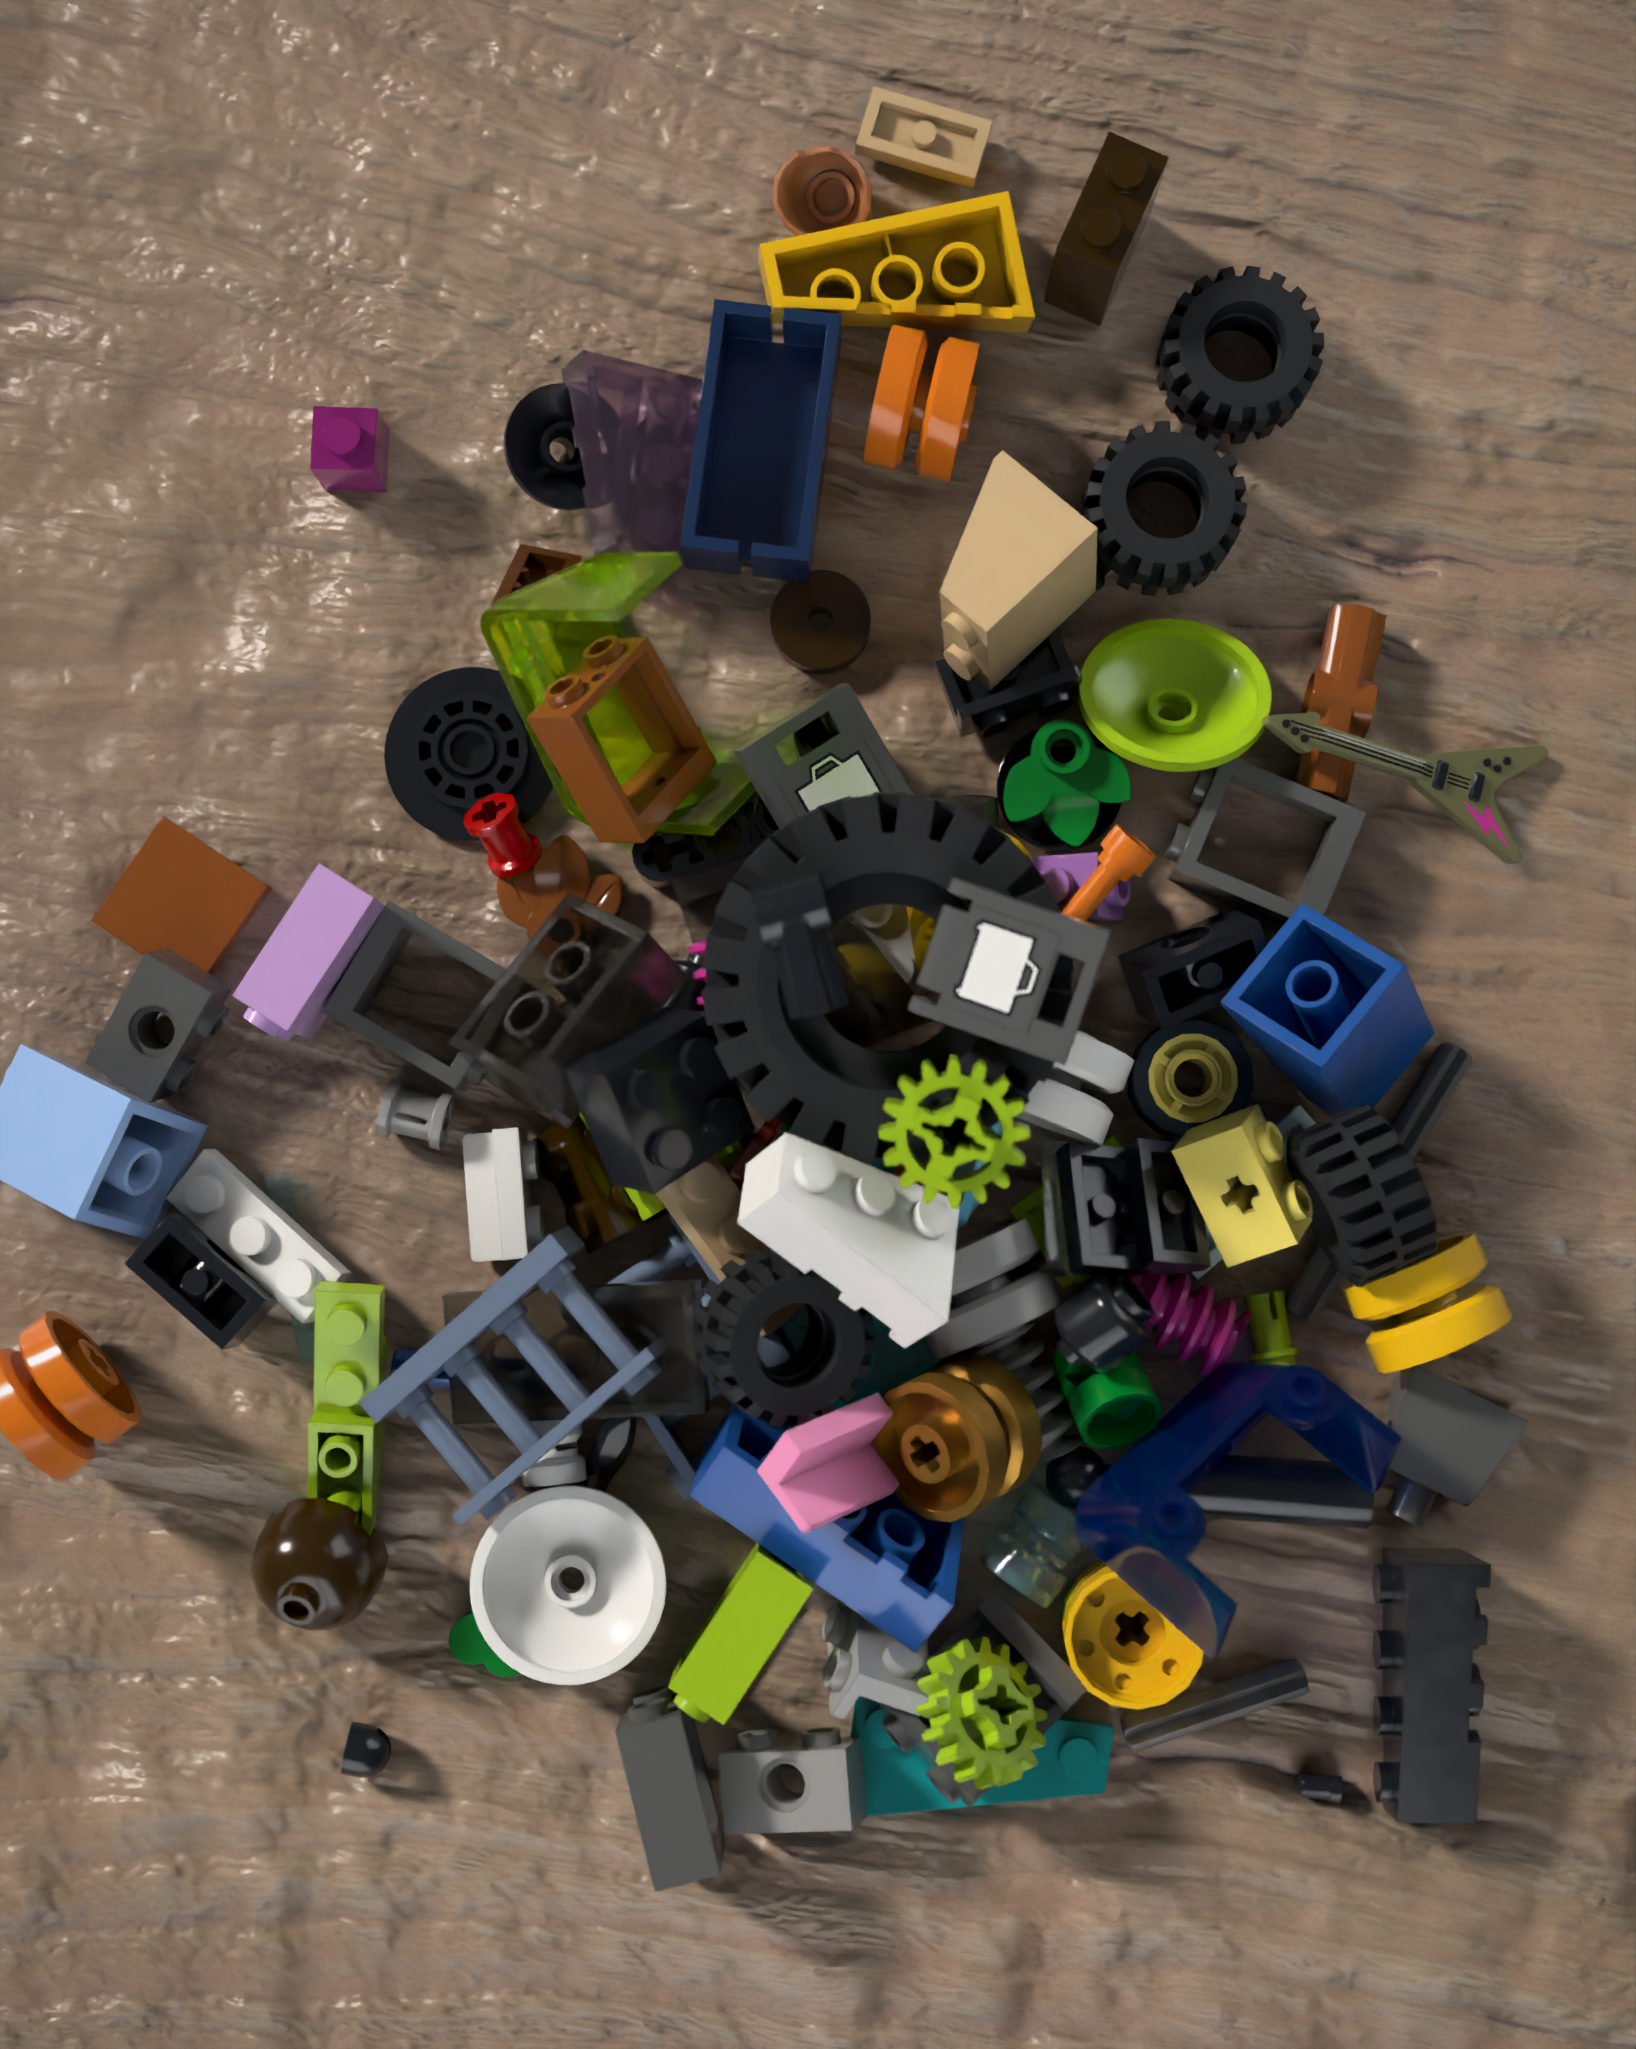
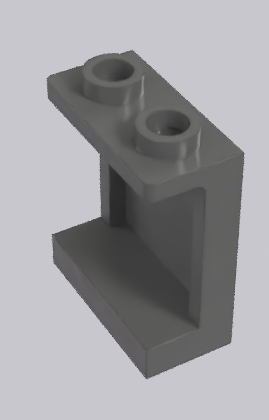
M997 1591L990 1595L977 1608L975 1614L930 1657L942 1654L943 1648L965 1639L971 1642L981 1637H988L991 1649L1002 1644L1009 1646V1663L1014 1665L1025 1661L1028 1668L1023 1677L1027 1686L1039 1684L1041 1692L1033 1698L1035 1708H1040L1047 1712L1048 1719L1036 1723V1730L1042 1735L1087 1691L1069 1666ZM883 1703L880 1704L879 1710L886 1717L880 1723L884 1732L905 1753H908L913 1747L932 1767L926 1773V1776L949 1802L954 1804L961 1798L970 1808L989 1789H976L973 1779L958 1783L954 1780L955 1763L950 1762L939 1766L935 1762L937 1753L941 1749L936 1740L924 1742L922 1734L926 1729L931 1727L929 1718L921 1715L917 1716Z

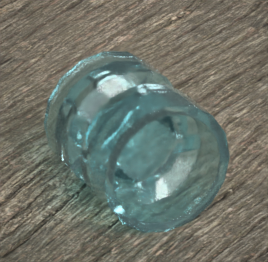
M1030 1484L1010 1512L1014 1522L1011 1529H999L979 1557V1560L1020 1593L1048 1609L1068 1580L1064 1570L1066 1564L1080 1563L1100 1533L1068 1508L1059 1504L1051 1496Z

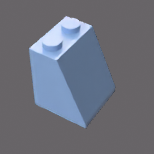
M20 1044L0 1086V1181L73 1220L146 1239L167 1215L172 1203L166 1197L187 1172L208 1125L156 1101L149 1103L125 1087L62 1058Z

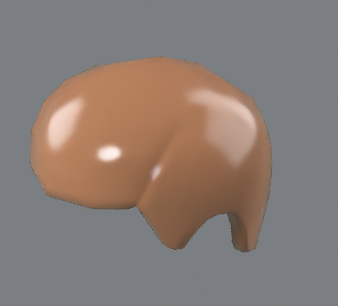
M826 145L795 151L788 156L774 178L773 205L783 226L795 236L865 222L871 211L872 184L861 162L839 148Z

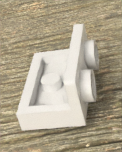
M519 1127L492 1129V1132L467 1134L463 1137L462 1144L471 1259L475 1262L523 1259L536 1247L535 1244H540L545 1237L542 1206L532 1205L531 1180L539 1179L540 1176L537 1141H528L527 1130Z

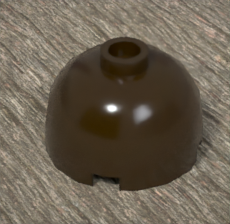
M298 1498L288 1502L283 1512L275 1515L273 1513L268 1518L256 1543L251 1572L258 1598L273 1615L289 1625L306 1630H331L347 1624L357 1618L369 1605L378 1592L386 1574L389 1555L381 1534L374 1527L371 1535H369L362 1526L355 1523L359 1513L347 1505L324 1498Z

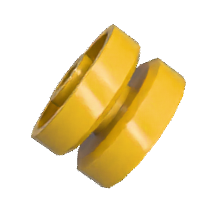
M1465 1232L1437 1241L1436 1252L1433 1255L1362 1287H1357L1350 1281L1341 1287V1291L1354 1318L1374 1321L1396 1315L1375 1327L1365 1341L1378 1372L1385 1374L1401 1371L1444 1357L1484 1338L1511 1321L1513 1315L1499 1286L1480 1283L1456 1290L1477 1278L1488 1263L1475 1232Z

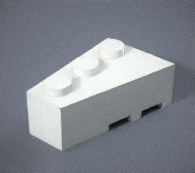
M785 1133L746 1164L738 1224L803 1273H807L812 1269L842 1291L839 1300L856 1311L863 1307L890 1327L889 1337L903 1348L910 1346L948 1322L959 1207L951 1208L948 1196L938 1192L930 1204L923 1202V1186L914 1183L912 1186L903 1189L899 1185L900 1177L792 1134Z

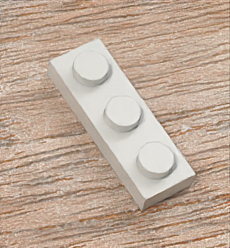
M204 1149L166 1197L167 1200L302 1324L314 1321L315 1289L319 1282H345L352 1273L216 1149Z

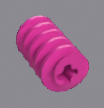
M1178 1273L1168 1282H1166L1168 1274L1126 1276L1141 1289L1153 1307L1154 1315L1149 1320L1151 1326L1158 1329L1155 1349L1161 1351L1174 1339L1178 1340L1180 1347L1177 1362L1180 1364H1184L1195 1353H1200L1203 1357L1199 1375L1204 1378L1226 1361L1242 1336L1252 1310L1244 1312L1234 1320L1237 1307L1235 1300L1225 1297L1212 1307L1214 1290L1208 1284H1202L1189 1295L1192 1280L1189 1273Z

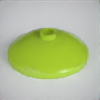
M1184 619L1146 620L1123 627L1104 638L1095 646L1085 660L1081 670L1083 679L1082 683L1079 684L1078 691L1079 706L1086 724L1107 748L1136 764L1152 769L1174 772L1205 770L1228 763L1242 755L1258 740L1264 731L1265 726L1262 720L1264 717L1269 716L1272 702V690L1267 672L1257 656L1246 645L1218 628Z

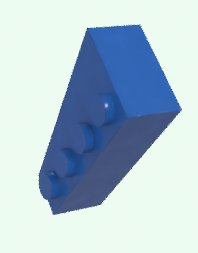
M733 1403L701 1449L690 1496L916 1653L954 1606L965 1517L953 1522L927 1520L905 1507L892 1493L818 1529L804 1533L798 1528L757 1472L784 1432L792 1428L784 1424L783 1427L769 1425L760 1417L754 1419Z

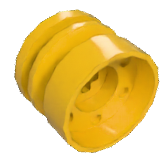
M1122 1552L1099 1558L1077 1575L1065 1596L1061 1623L1071 1669L1087 1691L1111 1706L1141 1710L1166 1704L1185 1690L1202 1664L1206 1635L1199 1608L1190 1590L1176 1571L1153 1556ZM1139 1611L1142 1612L1140 1617L1144 1628L1142 1633L1137 1635L1135 1632L1128 1630L1122 1636L1118 1635L1120 1627L1116 1618L1117 1615L1124 1612L1127 1616L1133 1617Z

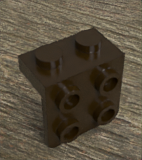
M578 1112L560 1120L533 1139L537 1141L540 1169L544 1176L554 1183L566 1208L565 1218L567 1224L586 1245L585 1249L588 1254L649 1222L669 1214L668 1210L664 1208L650 1218L642 1220L637 1212L639 1211L638 1208L631 1202L625 1192V1187L611 1184L590 1131Z

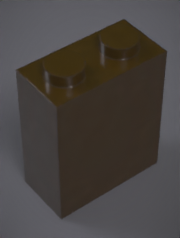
M1109 131L1057 245L1044 302L1101 326L1150 217L1169 157Z

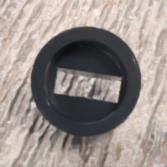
M352 1721L345 1746L341 1774L359 1778L373 1777L386 1767L391 1755V1742L382 1729L370 1724Z

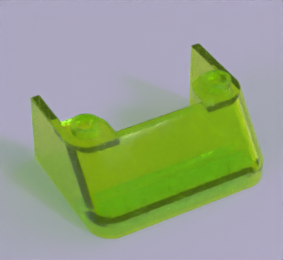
M678 552L600 553L501 597L481 616L480 627L482 635L561 803L574 818L586 825H589L588 821L529 724L527 717L545 699V690L556 680L567 676L584 659L583 652L591 643L608 635L626 638L620 621L625 616L631 614L641 604L643 599L682 564ZM613 685L583 716L582 720L620 786H622L652 754V751ZM698 727L699 731L701 732L704 740L706 741L709 749L711 750L715 758L707 735L701 728ZM717 762L656 831L713 835L756 789L741 764Z

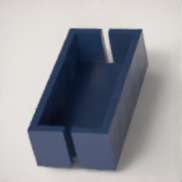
M714 299L680 543L685 568L741 575L742 563L752 564L754 577L810 583L842 343L841 314L784 307V343L773 342L772 306Z

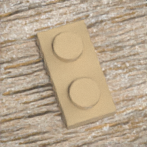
M873 86L856 140L855 154L974 189L991 134L993 121Z

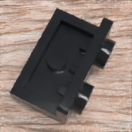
M1058 628L991 691L974 677L971 680H965L949 666L945 658L935 662L936 673L961 737L977 732L980 738L990 737L1007 730L1014 724L1013 719L1037 711L1038 716H1049L1063 711L1073 704V698L1078 696L1079 684L1082 683L1083 679L1077 665L1072 666Z

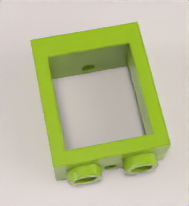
M756 1542L675 1664L668 1685L669 1689L677 1693L673 1700L674 1703L682 1711L699 1722L707 1723L709 1718L712 1717L724 1725L813 1591L814 1582Z

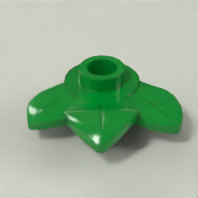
M1058 719L1045 724L1039 729L1031 744V755L1018 762L1009 771L1004 787L1003 802L1006 816L1010 822L1024 821L1042 813L1044 822L1057 838L1069 846L1078 847L1092 832L1099 814L1100 803L1120 804L1130 800V778L1128 770L1119 757L1095 747L1091 734L1084 726L1072 720ZM1057 742L1069 744L1074 751L1073 760L1068 763L1056 762L1051 756V746Z

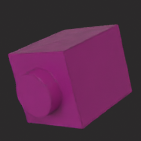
M313 406L310 469L324 490L386 492L389 429L378 409Z

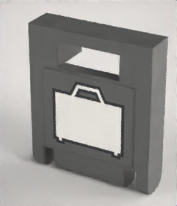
M840 683L733 751L779 829L797 816L800 817L816 809L819 805L848 796L871 795L873 792H907V795L914 796L849 683ZM820 717L829 733L836 735L786 766L774 745Z
M953 877L948 891L959 898L973 900L970 910L966 911L943 904L917 984L940 992L941 995L938 1002L926 997L913 995L908 1010L1065 1065L1112 931ZM1059 953L1085 961L1064 1023L1043 1015L1038 1016Z

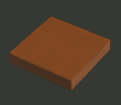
M163 816L91 921L143 956L146 952L169 948L213 975L272 888Z

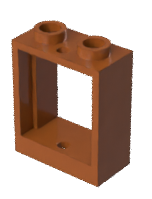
M608 635L591 643L583 652L584 659L567 676L556 680L545 690V699L530 713L527 720L598 840L604 843H645L715 766L717 761L649 638H618L615 635ZM613 685L652 751V754L622 786H620L582 720L583 716Z

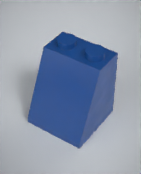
M1301 903L1221 1000L1224 1009L1302 1095L1332 1116L1363 1103L1374 1108L1434 1034V1030L1406 965Z

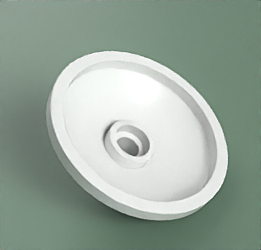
M559 1485L540 1489L527 1494L507 1507L492 1522L483 1535L475 1552L470 1574V1599L473 1614L481 1634L491 1649L501 1660L519 1673L534 1680L556 1685H578L597 1681L612 1675L630 1663L644 1649L654 1634L662 1616L667 1592V1575L663 1554L654 1533L645 1520L632 1507L616 1496L603 1490L581 1485ZM568 1567L578 1568L584 1575V1585L575 1590L567 1588L561 1580L562 1571Z

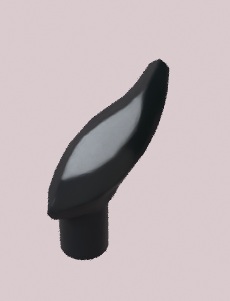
M624 1387L607 1401L608 1414L593 1443L589 1458L587 1487L606 1491L610 1480L625 1463L633 1446L637 1427V1413L635 1404Z

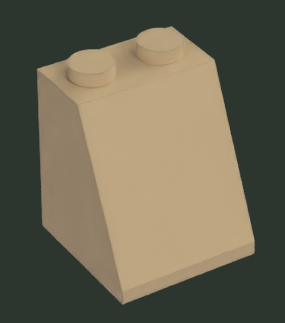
M1003 450L992 461L939 591L944 658L960 677L965 680H971L974 677L989 691L1096 592L1098 528Z

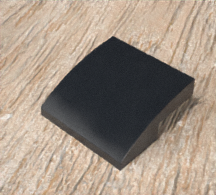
M1137 1138L1127 1147L1122 1148L1068 1141L1056 1151L1070 1274L1145 1276L1197 1272L1211 1267L1205 1220L1172 1154V1150L1178 1142Z

